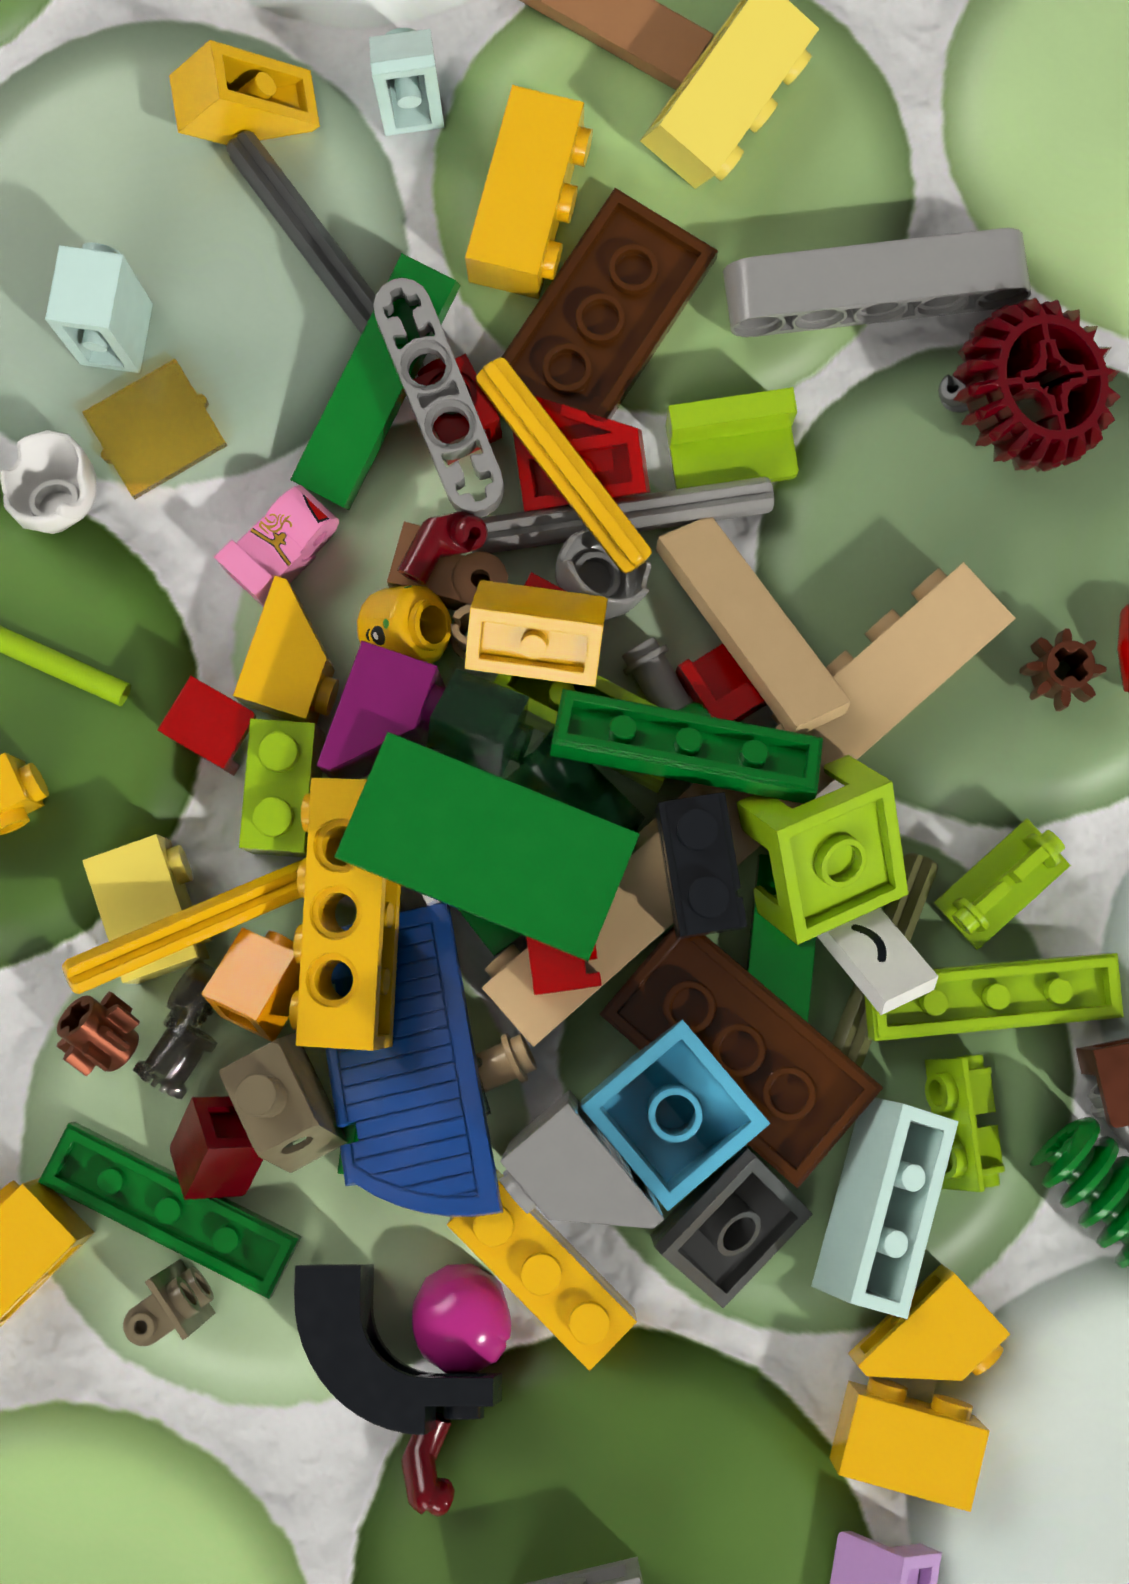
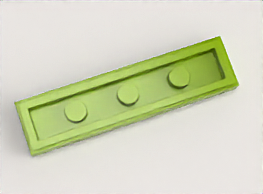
M1097 953L932 968L939 976L933 991L883 1015L879 1014L864 995L868 1039L873 1041L1124 1018L1118 953Z

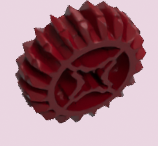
M1033 298L1031 300H1023L1018 304L1014 303L1011 306L1005 305L991 314L992 317H988L974 327V330L970 332L972 339L965 342L958 351L964 363L957 367L952 376L965 384L966 387L958 391L953 400L967 404L969 414L966 415L961 425H976L980 433L975 446L986 447L993 444V462H1006L1011 459L1015 471H1026L1034 467L1037 472H1046L1061 466V464L1066 466L1080 460L1081 456L1086 454V451L1095 448L1103 440L1101 431L1107 429L1115 421L1108 408L1113 406L1121 396L1109 387V382L1113 381L1120 371L1108 368L1104 360L1112 347H1098L1094 341L1098 326H1085L1082 328L1080 326V309L1067 310L1062 313L1058 300L1046 301L1040 304L1036 298Z

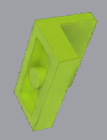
M790 387L669 405L665 427L675 488L682 489L758 477H767L771 482L794 479L799 471L792 433V425L797 414L794 388Z

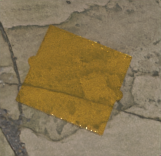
M176 359L171 360L82 412L104 448L101 452L102 459L106 463L114 465L135 500L228 446L206 410L209 406L207 398L203 394H196Z

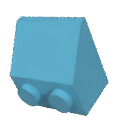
M683 1019L630 1057L581 1099L583 1111L667 1211L673 1208L771 1124Z

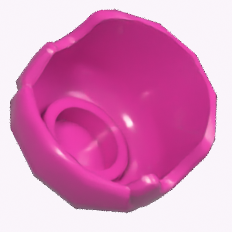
M473 1264L446 1265L425 1278L414 1299L412 1308L414 1339L423 1358L445 1373H477L497 1362L506 1349V1341L511 1336V1317L502 1284L494 1275Z

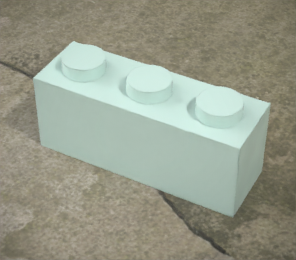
M880 1098L873 1099L855 1121L811 1287L850 1304L908 1319L959 1121L903 1103Z

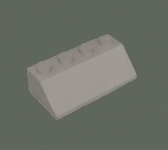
M570 1090L510 1140L500 1161L506 1168L500 1182L514 1201L527 1214L537 1206L548 1220L654 1229L665 1219L655 1195L583 1111L581 1103Z

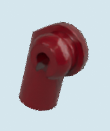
M464 511L426 519L421 524L397 571L420 585H426L440 558L468 553L483 546L488 536L485 522L480 517Z
M436 1412V1429L426 1435L411 1434L401 1459L409 1505L421 1515L428 1511L437 1517L448 1512L455 1493L449 1479L437 1477L436 1459L452 1423L450 1419H445L444 1415Z

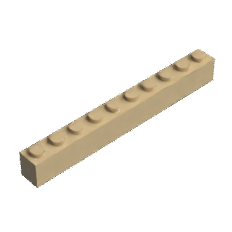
M964 562L948 576L940 568L934 571L911 593L918 603L902 617L894 609L890 610L864 634L872 642L855 658L845 650L826 667L851 703L846 714L804 733L823 738L817 795L835 780L824 773L823 766L846 755H850L855 759L861 757L1016 619ZM773 714L771 717L778 724L775 729L785 730L775 714ZM694 783L678 799L725 792L738 866L761 845L743 831L736 803L754 794ZM779 799L792 809L802 805V803ZM656 818L638 832L640 835L634 847L636 852L630 857L596 941L598 959L585 961L586 974L600 972L602 986L674 923ZM512 944L484 969L492 979L481 988L534 1047L602 986L534 995L528 947L520 952Z

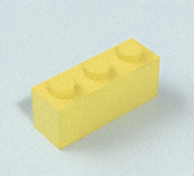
M740 0L640 142L694 189L713 176L720 181L723 180L744 153V150L738 146V143L748 129L753 133L757 132L776 109L778 102L772 98V95L782 81L786 85L791 84L810 61L812 55L806 50V47L819 28L789 0Z

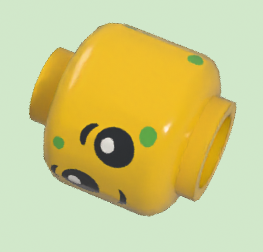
M407 585L383 588L369 595L362 604L357 619V636L360 644L361 641H365L432 664L438 661L447 649L452 632V620L441 598L426 586Z

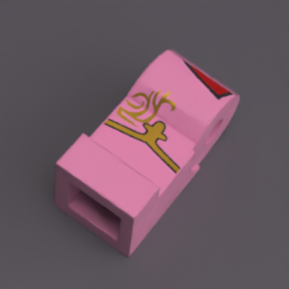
M297 485L280 496L270 507L266 515L237 543L231 540L214 558L228 575L264 607L274 576L287 579L291 583L316 558V553L329 541L339 525V519L304 486Z

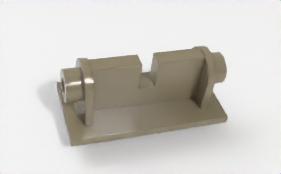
M179 1259L145 1281L152 1294L128 1311L124 1318L123 1330L127 1339L138 1346L152 1345L174 1329H176L181 1339L184 1340L216 1313L209 1303L214 1299L213 1292L198 1269L193 1266L187 1269L182 1260Z

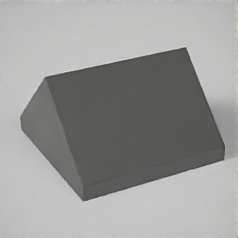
M744 1146L699 1184L650 1236L654 1247L665 1259L718 1305L724 1308L813 1213Z

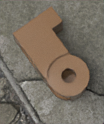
M404 521L387 579L389 588L407 585L426 586L441 598L447 609L457 611L460 607L472 604L479 581L508 583L505 565L498 557L488 552H474L466 556L458 554L440 558L426 585H420L406 578L397 569L417 534L420 525Z

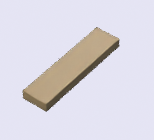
M713 517L699 519L658 537L656 552L786 731L804 734L847 713L851 703L850 699Z

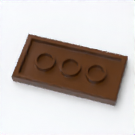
M614 188L502 355V358L510 363L534 396L611 419L716 261L718 250L617 188Z
M674 926L600 1012V1015L639 1050L683 1019L771 1123L748 1142L747 1145L797 1189L883 1089L880 1083L710 938L703 935L676 940Z

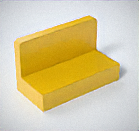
M486 580L479 581L470 607L464 669L595 687L608 598Z

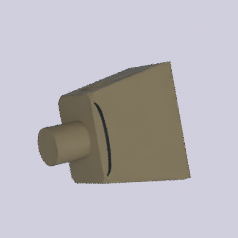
M295 1032L278 1038L219 1070L220 1078L255 1152L260 1158L289 1173H293L348 1142L343 1128L336 1125L334 1109L304 1047L296 1046ZM307 1137L305 1140L296 1145H293L292 1143L295 1140Z

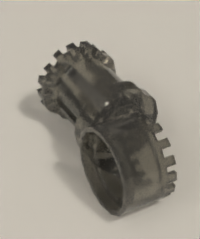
M202 960L195 961L177 982L167 1002V1008L171 1010L163 1021L167 1029L147 1060H139L133 1068V1071L143 1081L150 1083L151 1079H153L150 1084L152 1087L155 1088L159 1082L162 1084L159 1091L163 1093L166 1091L169 1096H174L176 1099L181 1100L188 1090L184 1083L204 1052L212 1053L218 1044L209 1034L200 1029L203 1023L207 1021V1017L214 1013L212 1006L201 993L216 970Z

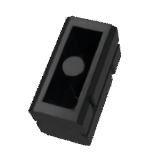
M725 792L658 803L655 813L676 940L740 930L747 927L743 897H739L737 891L741 888Z

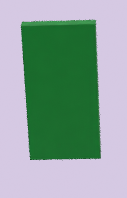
M387 732L334 857L347 864L588 962L640 834Z

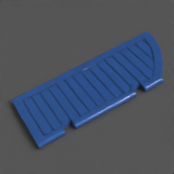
M442 902L400 912L392 1047L374 1051L325 1048L337 1127H346L356 1124L359 1140L340 1146L345 1186L358 1185L378 1198L402 1208L425 1214L447 1217H478L503 1213L450 907ZM353 924L342 926L341 928L346 931ZM341 961L334 968L331 981L332 984H335L336 992L342 997H345L351 990L353 976L350 968Z

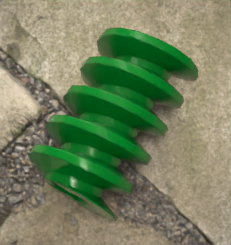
M1092 1117L1080 1118L1067 1124L1054 1134L1035 1154L1030 1165L1033 1167L1043 1162H1047L1050 1165L1041 1182L1045 1188L1049 1189L1063 1181L1069 1185L1060 1200V1204L1064 1208H1069L1082 1201L1087 1205L1078 1220V1224L1082 1228H1088L1100 1221L1105 1224L1096 1241L1101 1248H1106L1119 1241L1123 1243L1124 1246L1116 1256L1115 1263L1118 1267L1125 1268L1129 1266V1157H1117L1119 1147L1113 1138L1109 1136L1098 1138L1100 1124L1096 1119Z

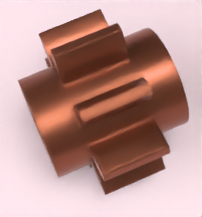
M1065 628L1057 634L1054 647L1048 640L1042 637L1036 640L1030 647L1039 659L1029 662L1020 668V674L1031 676L1035 687L1029 698L1034 700L1043 695L1054 699L1053 705L1056 711H1062L1069 706L1071 693L1084 703L1092 699L1096 693L1087 682L1107 671V667L1095 664V658L1091 651L1095 648L1097 642L1091 640L1082 644L1078 641H1072L1070 628ZM1064 660L1069 664L1071 670L1066 674V678L1061 680L1054 671L1058 668L1060 662Z
M110 991L100 1003L88 995L75 1000L64 1011L57 1025V1034L62 1038L57 1043V1047L65 1053L63 1060L84 1076H88L96 1065L105 1072L115 1071L122 1067L132 1057L139 1042V1035L134 1029L139 1025L140 1021L131 1014L133 1008Z

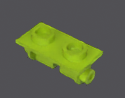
M1026 818L933 903L976 950H979L1071 866L1060 854L1065 849V845L1052 831L1046 830L1042 834Z
M983 1054L957 1056V1058L925 1059L927 1076L925 1095L931 1107V1113L959 1121L941 1189L984 1192L985 1188L999 1186V1173L1005 1172V1166L1002 1161L998 1125L977 1126L976 1119L978 1114L996 1112L991 1066H984Z

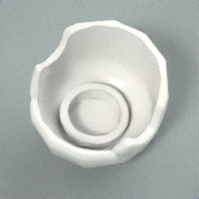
M45 430L20 439L17 442V462L12 468L8 470L2 469L0 472L5 510L24 529L50 534L62 532L83 519L92 508L96 499L95 469L84 450L69 434Z

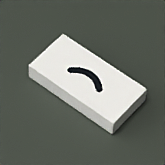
M881 908L817 936L880 1015L927 994L935 988L939 976Z

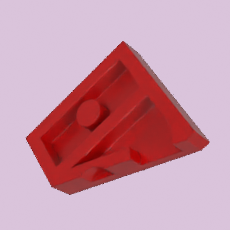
M535 396L613 499L650 493L641 429ZM513 432L524 512L569 505Z

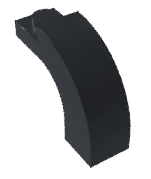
M374 1264L295 1265V1316L303 1349L318 1378L329 1392L357 1416L391 1431L426 1435L436 1429V1406H444L445 1419L469 1420L484 1418V1407H493L502 1401V1373L425 1372L404 1364L389 1351L378 1333L374 1319Z

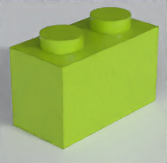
M250 718L239 839L240 849L252 854L306 858L308 832H305L302 828L301 805L305 794L310 793L311 778H322L323 771L317 766V762L326 738V734L316 723Z

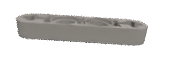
M406 278L390 280L381 286L375 295L373 307L378 328L450 503L456 511H464L478 517H485L497 509L502 502L504 493L502 473L428 293L422 285L414 280ZM404 298L408 306L420 305L413 310L414 323L420 338H415L408 342L406 331L399 317L387 318L394 313L393 302L397 299ZM429 332H433V334H434V336H425V335L428 334ZM398 344H406L402 349H398L396 346ZM423 354H433L442 359L446 368L441 380L427 386L412 380L409 375V368L415 358ZM456 412L467 419L470 425L469 432L462 441L455 444H446L435 437L432 431L436 419L443 413ZM479 447L482 454L470 455L472 466L480 480L490 478L492 483L485 487L486 498L475 502L470 493L459 495L457 490L465 486L464 473L459 461H455L449 467H446L443 461L463 458Z

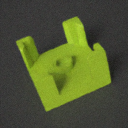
M850 755L841 757L823 766L824 773L843 784L844 787L793 809L779 799L755 794L736 802L743 831L768 849L776 895H773L760 885L753 888L757 913L797 945L909 895L893 783Z

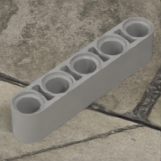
M999 228L753 256L734 261L723 270L731 332L741 337H758L995 310L1005 305L1018 304L1031 296L1023 233L1019 229Z

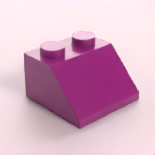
M361 641L317 766L330 778L361 779L370 774L387 732L426 747L431 732L438 735L442 733L452 705V699L446 697L448 689L445 687L438 667Z

